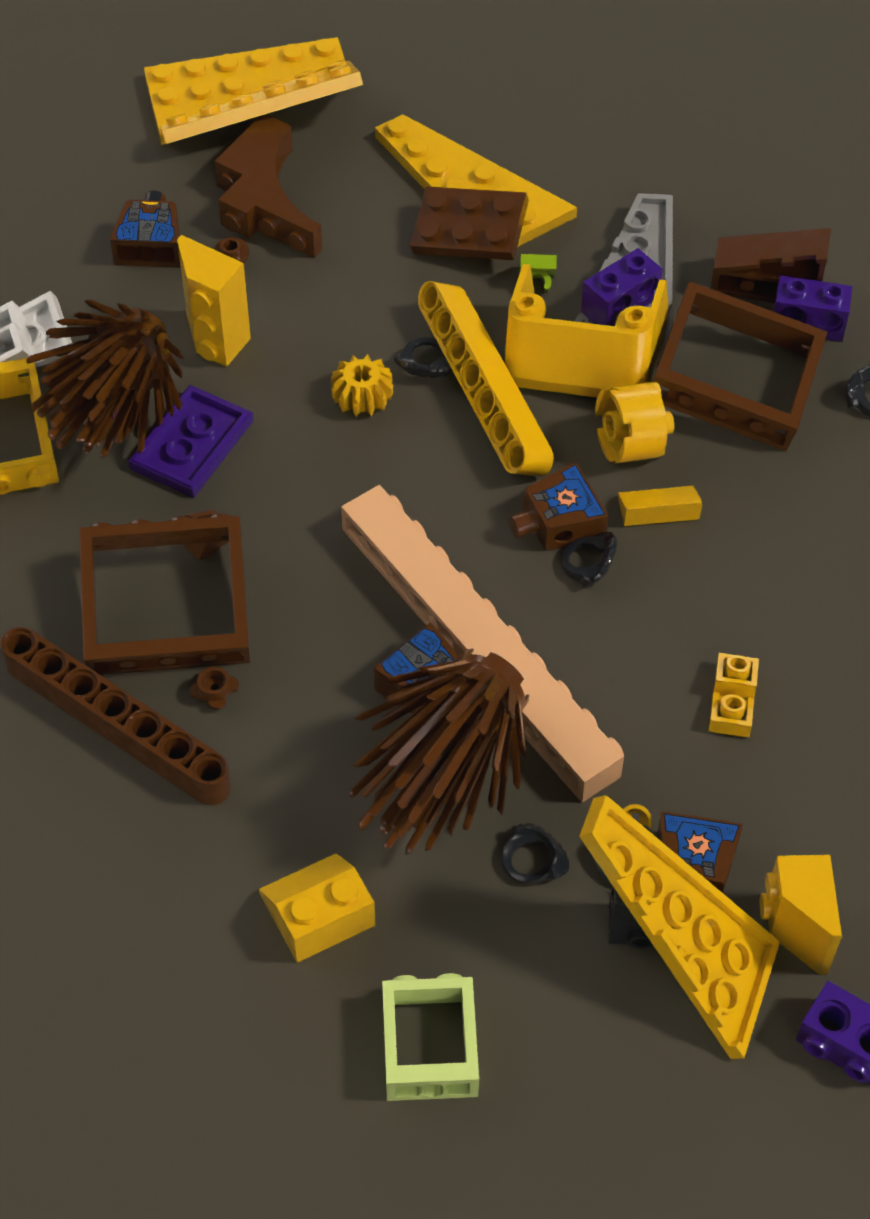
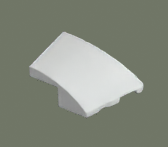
M51 291L20 307L13 301L0 306V363L27 358L31 355L72 343L71 337L54 339L49 338L50 335H46V331L50 328L67 327V325H61L56 322L64 319L57 297ZM53 356L37 361L35 366L40 367L51 364L63 356Z

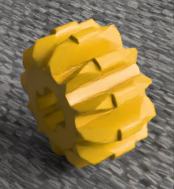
M352 354L350 363L339 361L337 370L332 371L331 394L334 403H339L342 412L353 410L356 417L360 412H367L372 417L375 411L374 408L385 410L387 401L391 400L393 395L390 368L384 367L382 359L371 361L368 354L364 359H357Z

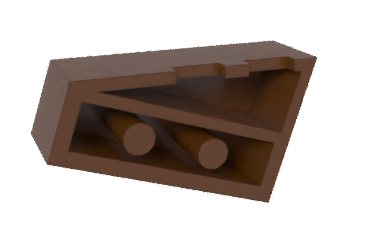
M831 228L719 237L710 289L733 297L775 303L780 275L822 281L827 263Z

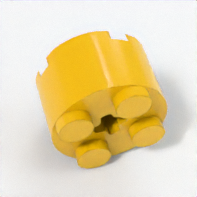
M657 382L613 387L600 391L595 410L596 416L602 415L603 428L596 429L601 449L610 462L626 463L658 458L665 455L667 434H672L674 431V418L670 411H665L661 398V388Z

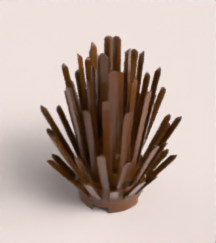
M85 300L84 302L89 307L104 312L108 316L76 312L73 317L79 319L64 318L56 322L61 325L83 327L50 328L46 331V335H50L49 338L54 339L89 335L88 339L37 353L27 358L26 362L30 364L53 356H63L41 370V372H48L41 376V384L46 383L47 387L51 389L31 404V411L35 412L37 410V415L43 418L57 407L49 415L52 428L48 431V437L54 440L67 426V429L55 444L58 449H64L83 424L84 428L77 436L75 442L85 441L82 452L85 454L91 452L95 443L96 447H98L103 442L116 419L101 451L100 458L106 457L109 454L114 442L116 444L122 443L130 430L133 432L138 416L137 453H141L145 448L150 390L154 387L155 414L158 427L163 422V414L165 412L164 397L167 410L172 417L174 414L172 399L179 411L182 408V402L168 366L170 365L175 374L182 378V370L173 358L172 353L176 357L184 359L183 355L169 341L164 323L149 311L141 308L130 309L124 304L116 303L121 310L120 312L94 300Z
M468 649L463 651L455 661L418 667L419 671L391 676L385 679V681L391 684L422 677L427 678L399 687L397 693L383 698L388 700L387 702L367 710L355 718V720H366L417 697L386 713L381 720L373 724L372 730L376 731L423 705L353 765L354 767L368 766L391 749L349 792V796L353 798L365 787L359 796L368 797L396 767L395 772L375 793L373 800L375 802L357 824L359 830H365L399 788H403L380 818L382 823L380 827L381 833L387 835L391 830L393 831L383 845L385 849L391 848L399 838L404 836L407 830L410 831L414 827L416 830L405 849V854L411 853L427 826L430 828L443 804H446L425 845V851L431 850L457 802L447 829L452 836L472 792L463 823V829L468 830L472 824L495 743L491 766L493 772L488 795L489 807L492 808L495 804L500 778L497 810L502 816L511 741L513 784L517 790L520 789V753L526 757L522 711L529 701V695L525 696L520 686L524 680L520 672L501 656L490 652L485 657L472 654L474 649Z

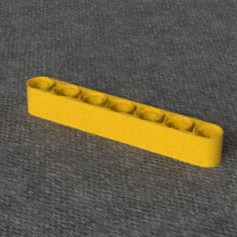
M434 281L425 282L418 295L419 308L504 468L511 474L536 477L546 476L550 472L554 461L552 449L466 292L460 286Z

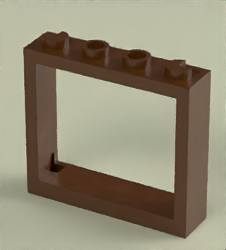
M689 281L652 382H657L660 386L669 389V391L661 389V398L665 407L787 451L798 430L827 331ZM689 314L806 356L789 413L669 370ZM777 428L779 430L785 431V433L782 434L780 432L775 431V429Z
M219 513L209 518L191 519L179 516L169 521L159 522L139 519L132 521L130 524L120 525L99 522L92 524L90 527L79 528L84 663L87 667L100 675L250 663L240 516ZM229 541L235 633L98 644L94 551Z

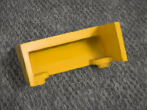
M530 264L522 265L508 308L504 360L517 387L598 398L600 391L604 389L652 382L670 320L667 280L659 279L651 307H628L620 312L615 326L544 318L546 314L545 301L541 296L534 293Z

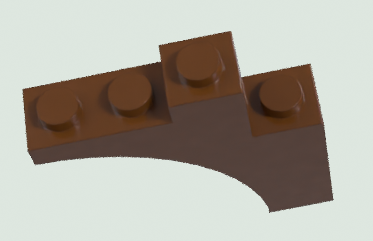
M267 114L261 115L215 160L217 186L226 191L218 199L221 225L247 238H250L258 230L267 237L279 240L291 246L294 250L315 258L323 250L321 224L310 219L291 203L278 180L285 160L293 151L291 125Z

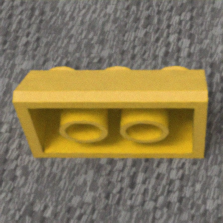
M181 235L177 239L186 313L196 353L208 361H215L227 367L251 339L244 263Z

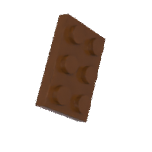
M426 187L410 243L413 254L514 260L529 202L526 192Z

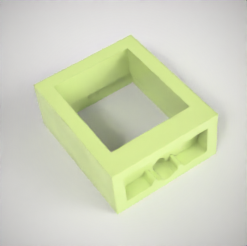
M447 973L437 978L417 979L414 976L401 975L392 980L382 981L387 1101L478 1097L479 1068L473 977H462L459 974ZM462 1002L465 1063L397 1065L395 1005Z

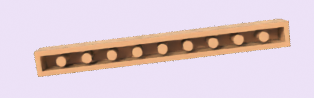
M379 484L341 506L342 530L425 625L429 623L434 625L458 655L468 649H474L472 654L485 657L490 652H493L507 660L520 672L524 678L520 686L523 689L524 695H529V701L522 711L525 739L581 803L621 778L624 753L619 743L612 737L607 738L598 728L592 713L585 708H580L572 699L568 687L561 680L556 681L547 671L542 658L535 652L531 653L525 647L517 630L511 625L507 626L498 617L497 611L490 600L480 597L474 590L469 577L464 572H458L452 566L444 549L440 546L435 547L427 538L422 525L417 520L412 521L407 516L396 496H389Z

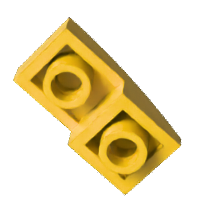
M719 653L709 732L750 738L754 697L757 688L758 658Z

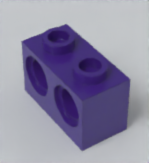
M639 248L635 249L583 282L581 312L594 324L615 326L618 315L624 309L631 306L646 307L653 302L659 279L662 278L663 268Z
M780 275L773 312L827 331L826 340L843 342L850 313L853 286Z
M827 980L804 1018L796 1041L801 1043L804 1049L812 1056L819 1059H828L842 1067L844 1072L853 1080L870 1084V1054L865 1052L860 1045L870 1044V1004ZM820 1021H831L837 1025L839 1030H827L821 1025Z

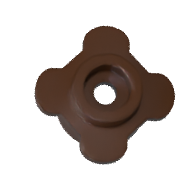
M208 667L200 672L197 677V683L191 685L190 694L194 699H202L209 703L210 708L218 710L226 705L225 700L227 697L238 690L239 683L235 677H229V674L223 668ZM211 687H218V689L211 690Z

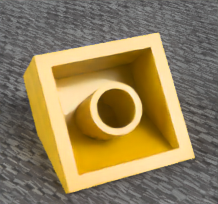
M337 853L259 889L265 905L297 963L375 926L374 900L355 867Z
M777 856L772 873H766V893L760 894L761 918L768 919L769 931L780 941L781 945L817 974L828 975L842 937L831 856Z

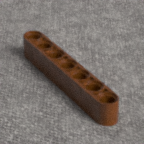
M16 627L3 635L0 645L8 672L14 678L205 805H217L228 798L231 792L229 768L226 759L221 754L33 630L26 627ZM84 692H89L88 694H85V695H79V694L84 693ZM114 713H120L117 716H109ZM144 734H153L150 737L140 738ZM176 755H185L180 759H171ZM210 776L218 777L216 780L213 781L204 780L205 778Z

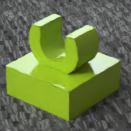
M521 254L520 271L523 264H530L532 279L541 278L544 281V292H549L551 277H555L557 255Z

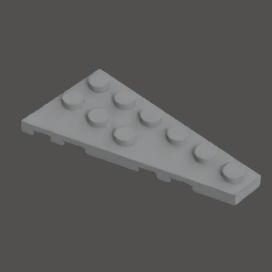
M638 193L624 220V226L612 245L611 253L608 259H605L600 271L637 248L663 268L661 280H667L670 320L658 358L659 362L672 328L673 195ZM582 312L575 319V322L594 324Z

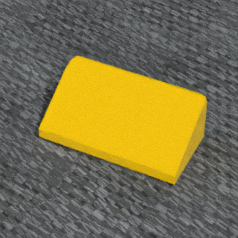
M694 486L618 492V501L624 526L700 519L702 501Z

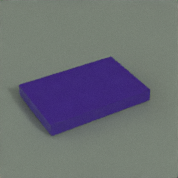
M189 385L180 396L182 402L181 410L179 411L174 404L173 417L167 412L163 417L162 424L159 427L157 425L145 439L143 452L137 453L136 451L128 462L131 470L194 498L249 428L254 418L253 412Z

